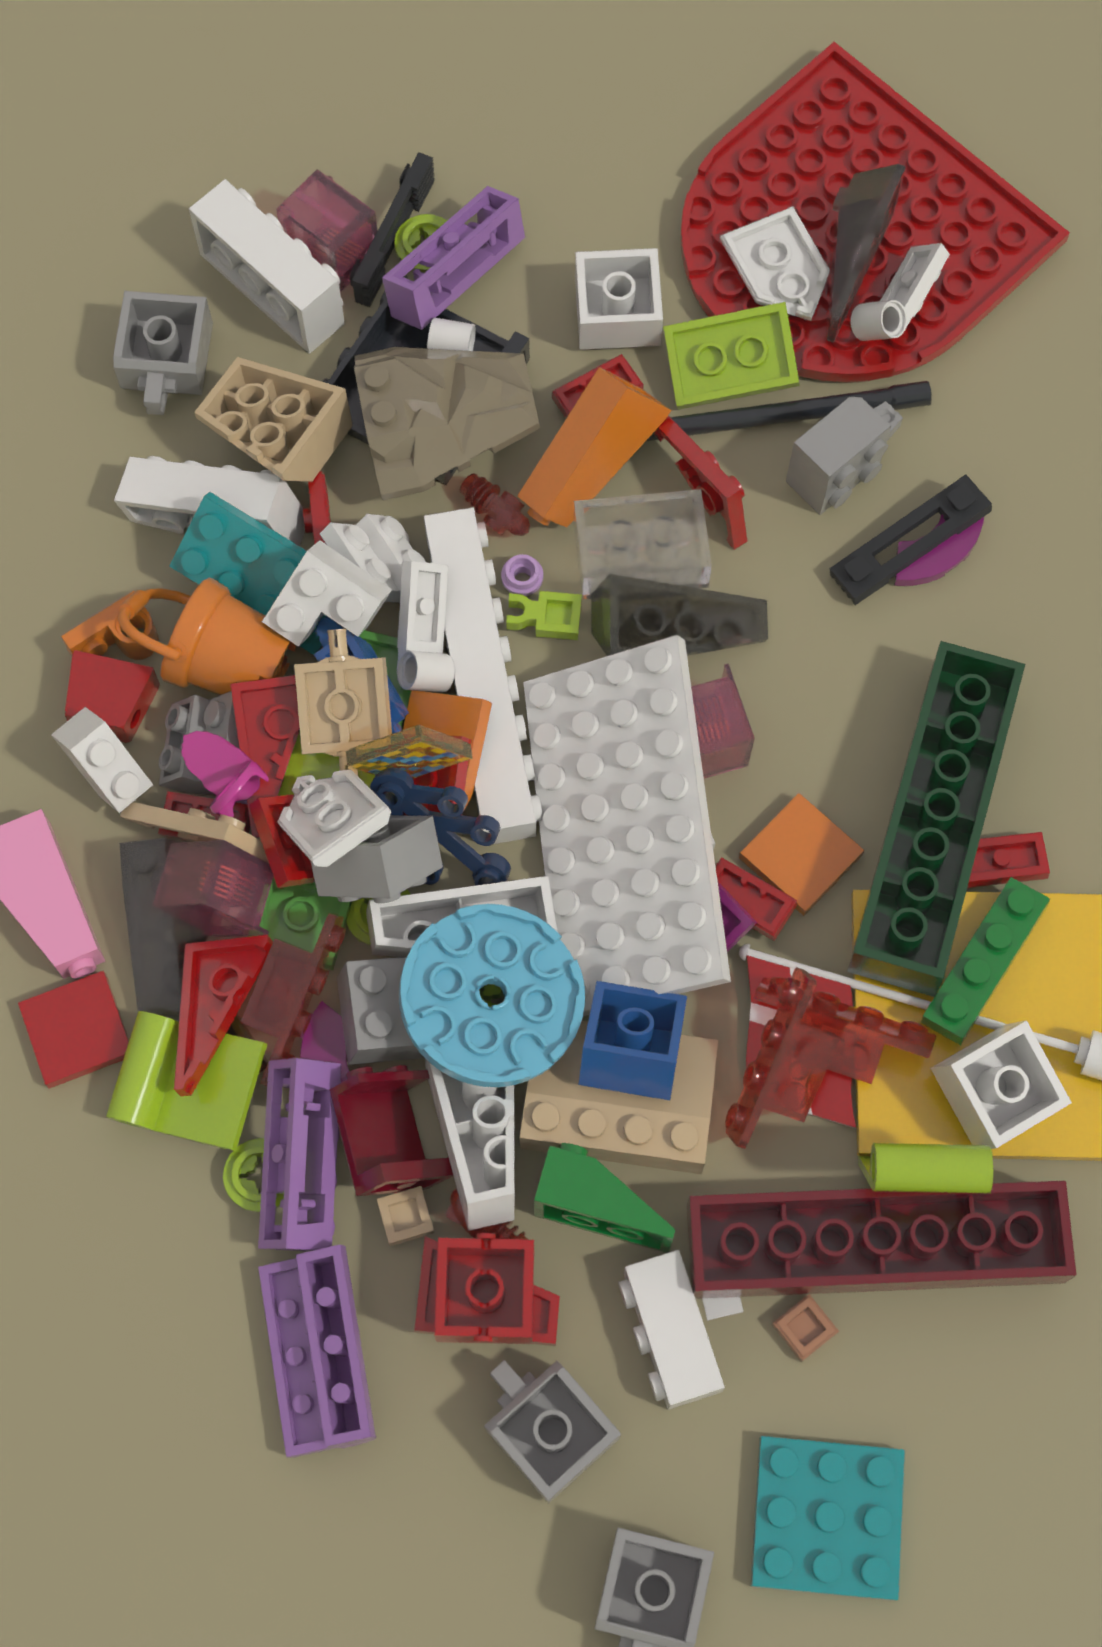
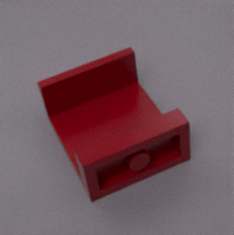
M399 1065L385 1069L382 1072H373L372 1067H362L346 1073L345 1081L329 1089L356 1197L397 1193L422 1186V1190H426L454 1176L449 1157L425 1159L408 1095V1090L430 1079L428 1070L408 1071L407 1065Z

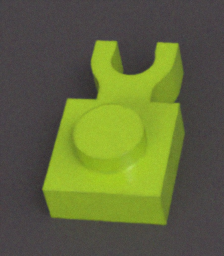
M539 591V601H532L522 594L509 593V608H520L524 613L520 616L507 615L506 630H522L529 626H536V637L578 640L582 594Z

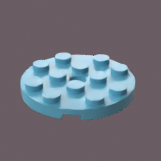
M478 904L460 908L437 923H432L412 946L406 958L399 984V1007L402 1021L412 1043L428 1062L446 1075L461 1082L482 1087H506L520 1084L541 1075L559 1061L579 1030L585 1007L584 979L579 963L573 959L571 953L561 941L562 936L548 923L527 911L499 904ZM488 984L496 985L503 991L504 1001L501 1004L489 1007L482 1000L479 990Z

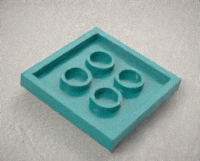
M761 1436L759 1440L751 1587L899 1600L905 1450Z

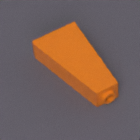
M599 367L517 496L530 507L527 511L528 515L545 526H548L552 521L568 527L663 423L672 410L645 390Z

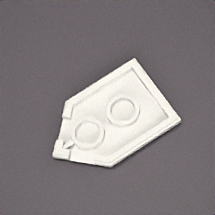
M794 207L720 236L722 244L756 304L766 306L786 302L788 314L812 320L830 270Z
M352 770L333 772L332 778L315 780L313 775L297 777L292 788L294 793L293 800L289 807L283 808L278 824L315 866L328 867L387 825L391 811Z

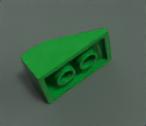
M561 1143L560 1148L549 1145L534 1199L535 1217L669 1253L675 1229L596 1158L587 1156V1149L570 1143Z

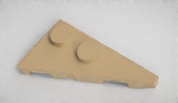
M132 802L121 812L120 817L151 829L159 827L179 832L177 836L181 839L239 858L244 853L270 868L261 840L243 831L245 823L230 816L220 815L217 821L214 816L195 808H190L188 814L136 802Z

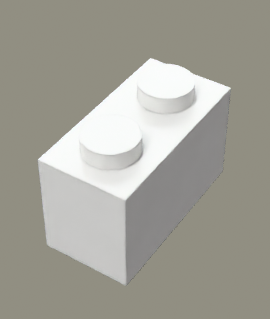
M84 707L51 734L99 797L117 812L123 811L153 786L152 782L107 723L88 708Z

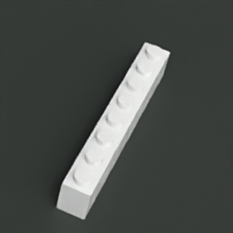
M474 507L425 515V533L431 563L448 565L444 634L448 655H450L454 663L455 673L453 682L456 696L480 698L492 702L474 786L479 816H491L499 822L501 828L494 844L536 837V822L543 820L539 795L531 796L528 781L535 780L531 754H522L520 741L527 740L523 714L515 716L512 704L513 701H519V693L515 675L507 676L505 662L511 661L508 637H499L497 624L504 623L500 598L492 599L489 587L490 585H496L492 559L484 560L482 548L489 547L485 522L477 523Z

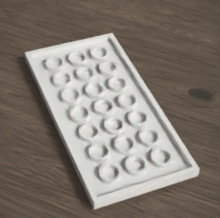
M675 635L523 682L535 774L536 795H539L543 820L539 821L544 871L545 876L549 878L557 931L562 936L561 941L567 947L573 959L578 961L584 979L585 1007L583 1016L590 1015L596 981L650 989L658 994H681L731 982L685 640Z

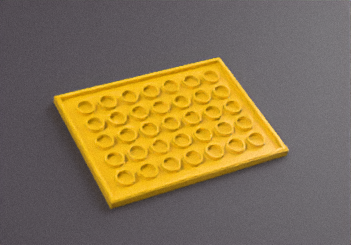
M853 890L851 893L852 952L870 890ZM966 892L944 979L939 989L1001 892ZM1041 893L1050 898L1048 907L980 1016L1006 1024L1027 1020L1033 1032L1078 1045L1081 1036L1090 1038L1093 1030L1102 1033V894ZM853 974V979L931 1002L934 997ZM853 988L856 1031L857 1156H871L873 1143L972 1145L930 1068L995 1030L974 1024L960 1046L921 1023L926 1009ZM1039 1043L1072 1103L1000 1147L991 1149L993 1159L1102 1161V1080L1080 1074L1082 1065L1074 1063L1076 1053Z

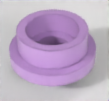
M520 554L510 558L504 564L501 571L503 586L510 593L522 594L524 596L535 593L543 583L542 566L529 555ZM519 573H526L530 578L527 581H517L515 576Z

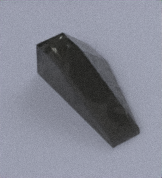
M895 164L855 173L848 188L841 187L837 193L832 210L838 212L834 230L827 340L835 342L895 214L906 169L903 165Z
M609 574L591 594V634L607 656L675 635L685 640L687 656L762 643L768 639L767 600Z
M169 838L119 843L122 886L137 1010L161 1015L179 1022L185 944L207 941L208 927L217 898L203 893V891L207 890L214 894H219L205 887V885H209L219 889L218 886L206 882L209 879L219 883L218 880L208 877V874L218 877V874L209 871L210 868L218 871L217 868L211 866L212 863L217 865L216 849Z

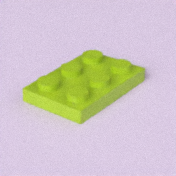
M786 302L663 326L678 410L800 386Z

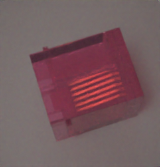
M316 169L276 209L277 217L287 235L293 240L298 238L303 241L310 250L312 257L321 265L326 263L333 268L340 279L339 289L341 293L350 284L349 276L357 259H360L362 262L378 231L376 212L333 181V177L330 175L326 176Z
M728 663L724 664L722 678L691 687L704 779L747 767L755 740Z
M225 840L171 843L153 907L205 931L204 935L206 936L267 935L269 931L260 927V922L274 876L269 863Z

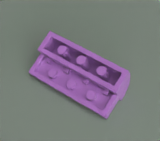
M339 1244L296 1254L294 1259L258 1267L286 1457L294 1458L335 1448H348L375 1440L376 1433L346 1247Z

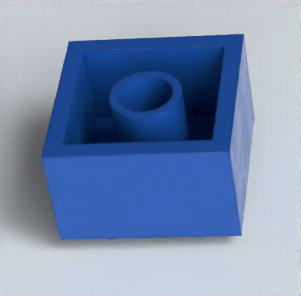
M596 981L582 1051L579 1085L671 1100L687 996L674 993L658 994L650 989Z

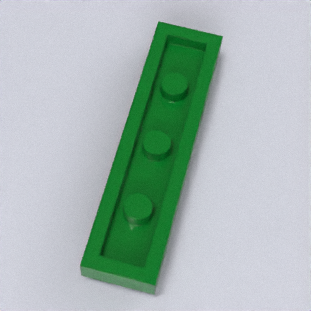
M1010 877L923 1014L921 1023L961 1046L1048 907L1050 898Z

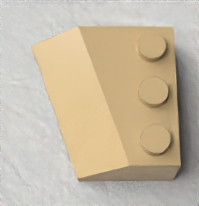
M240 357L234 360L194 412L199 421L283 481H313L353 426L345 388Z

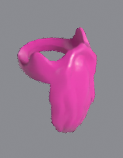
M195 731L183 736L181 753L187 768L199 778L206 789L216 795V798L210 805V809L214 814L233 818L235 802L249 799L259 789L260 778L268 782V776L256 762L221 736L207 731Z

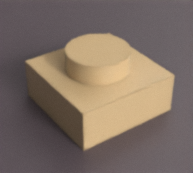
M422 1186L377 1199L390 1247L435 1233Z

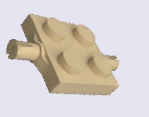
M347 629L327 630L330 657L317 663L294 665L302 754L326 753L332 756H339L340 771L352 770L358 776V768L352 767L357 764L356 755L369 749L393 747L386 657L361 659L348 656Z

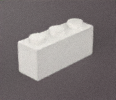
M676 1250L626 1266L624 1269L625 1280L618 1282L626 1309L635 1307L640 1325L633 1327L640 1353L641 1355L650 1353L655 1371L648 1373V1377L656 1401L664 1399L669 1410L721 1393L725 1386L680 1251Z

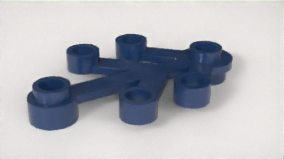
M394 767L383 770L373 778L370 789L389 807L390 815L404 816L405 813L408 816H433L438 842L473 872L472 877L475 886L507 882L511 866L503 856L496 853L480 855L454 833L470 834L473 841L477 844L490 846L495 843L501 828L499 822L488 815H481L479 817L461 815L468 802L467 794L462 789L455 786H449L444 789L414 785L412 777L406 771ZM421 803L437 805L440 812L429 811ZM444 865L441 869L427 876V881L424 884H436L443 872Z

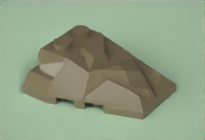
M392 347L355 356L354 371L364 424L383 501L424 492L436 485L435 478L456 467L458 472H461L471 466L469 460L488 449L492 453H496L540 429L524 353Z

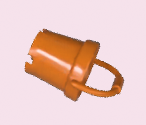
M210 577L201 581L191 596L164 588L137 590L118 608V621L122 630L133 641L164 656L161 664V678L164 682L181 688L193 685L215 694L223 695L231 691L230 684L284 677L290 665L287 662L288 656H285L284 653L286 649L295 652L297 646L264 624L262 621L265 615L232 597L226 586ZM150 599H165L185 605L174 627L168 645L143 634L130 622L148 604Z

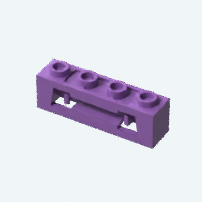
M487 186L385 274L382 280L391 317L422 330L434 317L436 318L525 238L519 199ZM477 213L478 223L470 221L468 225L464 224ZM417 264L430 267L425 273L420 272L419 269L414 270L415 281L404 278Z
M301 1058L269 1061L258 1249L314 1251L332 1246V1237L335 1230L333 1216L335 1188L337 1185L336 1157L339 1127L329 1089L341 1083V1063ZM282 1087L289 1088V1103L285 1104V1109L289 1112L288 1118L280 1117ZM276 1193H284V1200L280 1201V1207L283 1208L282 1224L275 1225Z

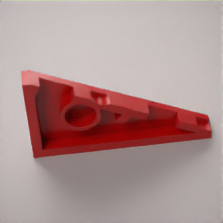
M668 415L663 423L654 431V434L660 442L666 439L683 457L675 465L693 492L699 497L708 514L712 516L720 512L726 521L728 533L726 540L734 550L748 542L742 503L745 493L742 485L733 475L728 477L720 469L715 456L708 450L704 452Z
M295 675L230 684L239 748L251 760L256 762L269 778L268 782L260 778L259 789L247 799L252 836L256 838L260 837L249 804L258 798L278 796L300 732Z
M268 934L185 944L174 1090L180 1097L192 1096L271 954L274 942Z

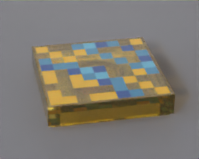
M421 725L413 726L346 751L348 767L373 775H377L387 768L394 767L406 771L412 779L473 759L471 744Z

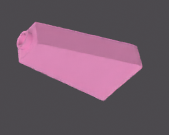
M39 809L0 825V901L64 979L69 976L71 978H80L94 972L97 968L96 965L105 962V958L51 823L42 809Z

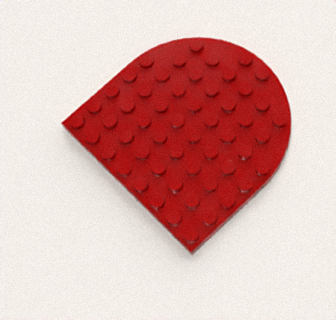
M834 41L728 132L704 158L690 190L686 194L682 212L680 241L687 279L696 299L708 317L761 307L762 305L756 304L722 244L720 236L794 207L830 270L812 320L788 314L798 376L822 381L861 382L889 378L909 372L945 353L1067 242L1070 232ZM942 243L950 255L941 269L940 276L933 283L925 297L922 308L916 313L915 317H912L904 333L898 338L870 341L859 340L854 335L851 327V315L854 308L861 303L878 302L881 300L911 247Z

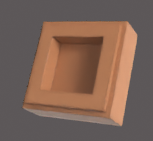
M810 1294L772 1323L774 1329L801 1362L839 1332Z

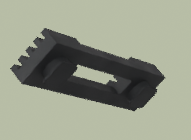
M418 152L411 167L409 163L406 164L399 179V191L362 262L360 259H357L350 273V285L353 286L356 303L369 308L383 283L382 277L386 274V268L384 267L395 247V236L399 227L410 218L413 210L420 211L435 181V178H433V157Z
M965 474L830 567V576L833 579L835 578L838 586H841L843 592L847 593L848 598H851L852 603L856 606L889 583L890 578L954 534H960L992 512V503ZM936 513L943 514L944 523L882 566L875 559L874 556Z

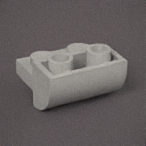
M231 691L211 700L193 695L171 704L165 720L167 728L165 748L159 758V768L161 769L160 786L186 793L214 794L206 789L199 778L187 768L181 753L183 736L195 731H207L221 736L239 748Z

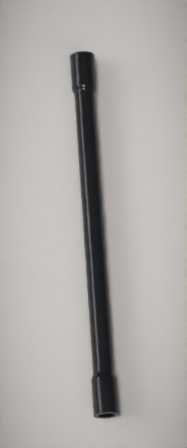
M929 381L892 385L884 389L671 417V419L688 436L824 418L849 397H861L872 408L879 406L885 401L894 410L929 406L932 402V394ZM653 432L645 442L658 440Z

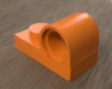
M135 591L127 594L61 636L71 657L74 650L102 656L108 647L116 643L124 655L134 660H143L154 653V651L127 637L118 621L119 606ZM144 607L130 622L135 628L145 629L143 634L159 642V636L152 618Z

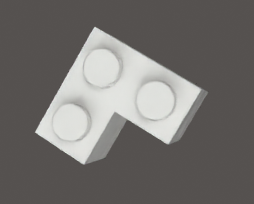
M319 540L305 553L262 622L298 647L312 634L318 625V621L320 622L324 614L359 637L370 625L392 589Z

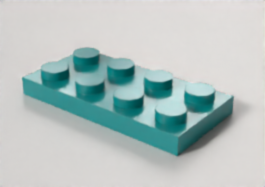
M209 492L203 497L169 567L198 585L209 577L226 586L232 597L266 616L307 551L212 492ZM317 627L300 645V647L313 655L323 647L317 636L318 633L315 632Z

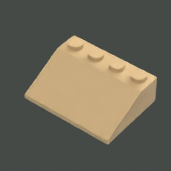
M581 1021L574 1040L559 1061L541 1075L528 1081L520 1131V1149L548 1153L549 1145L560 1148L561 1143H570L587 1149V1156L597 1160L702 1174L706 1159L718 1048L717 1039L681 1035L671 1100L579 1085L582 1051L588 1021Z

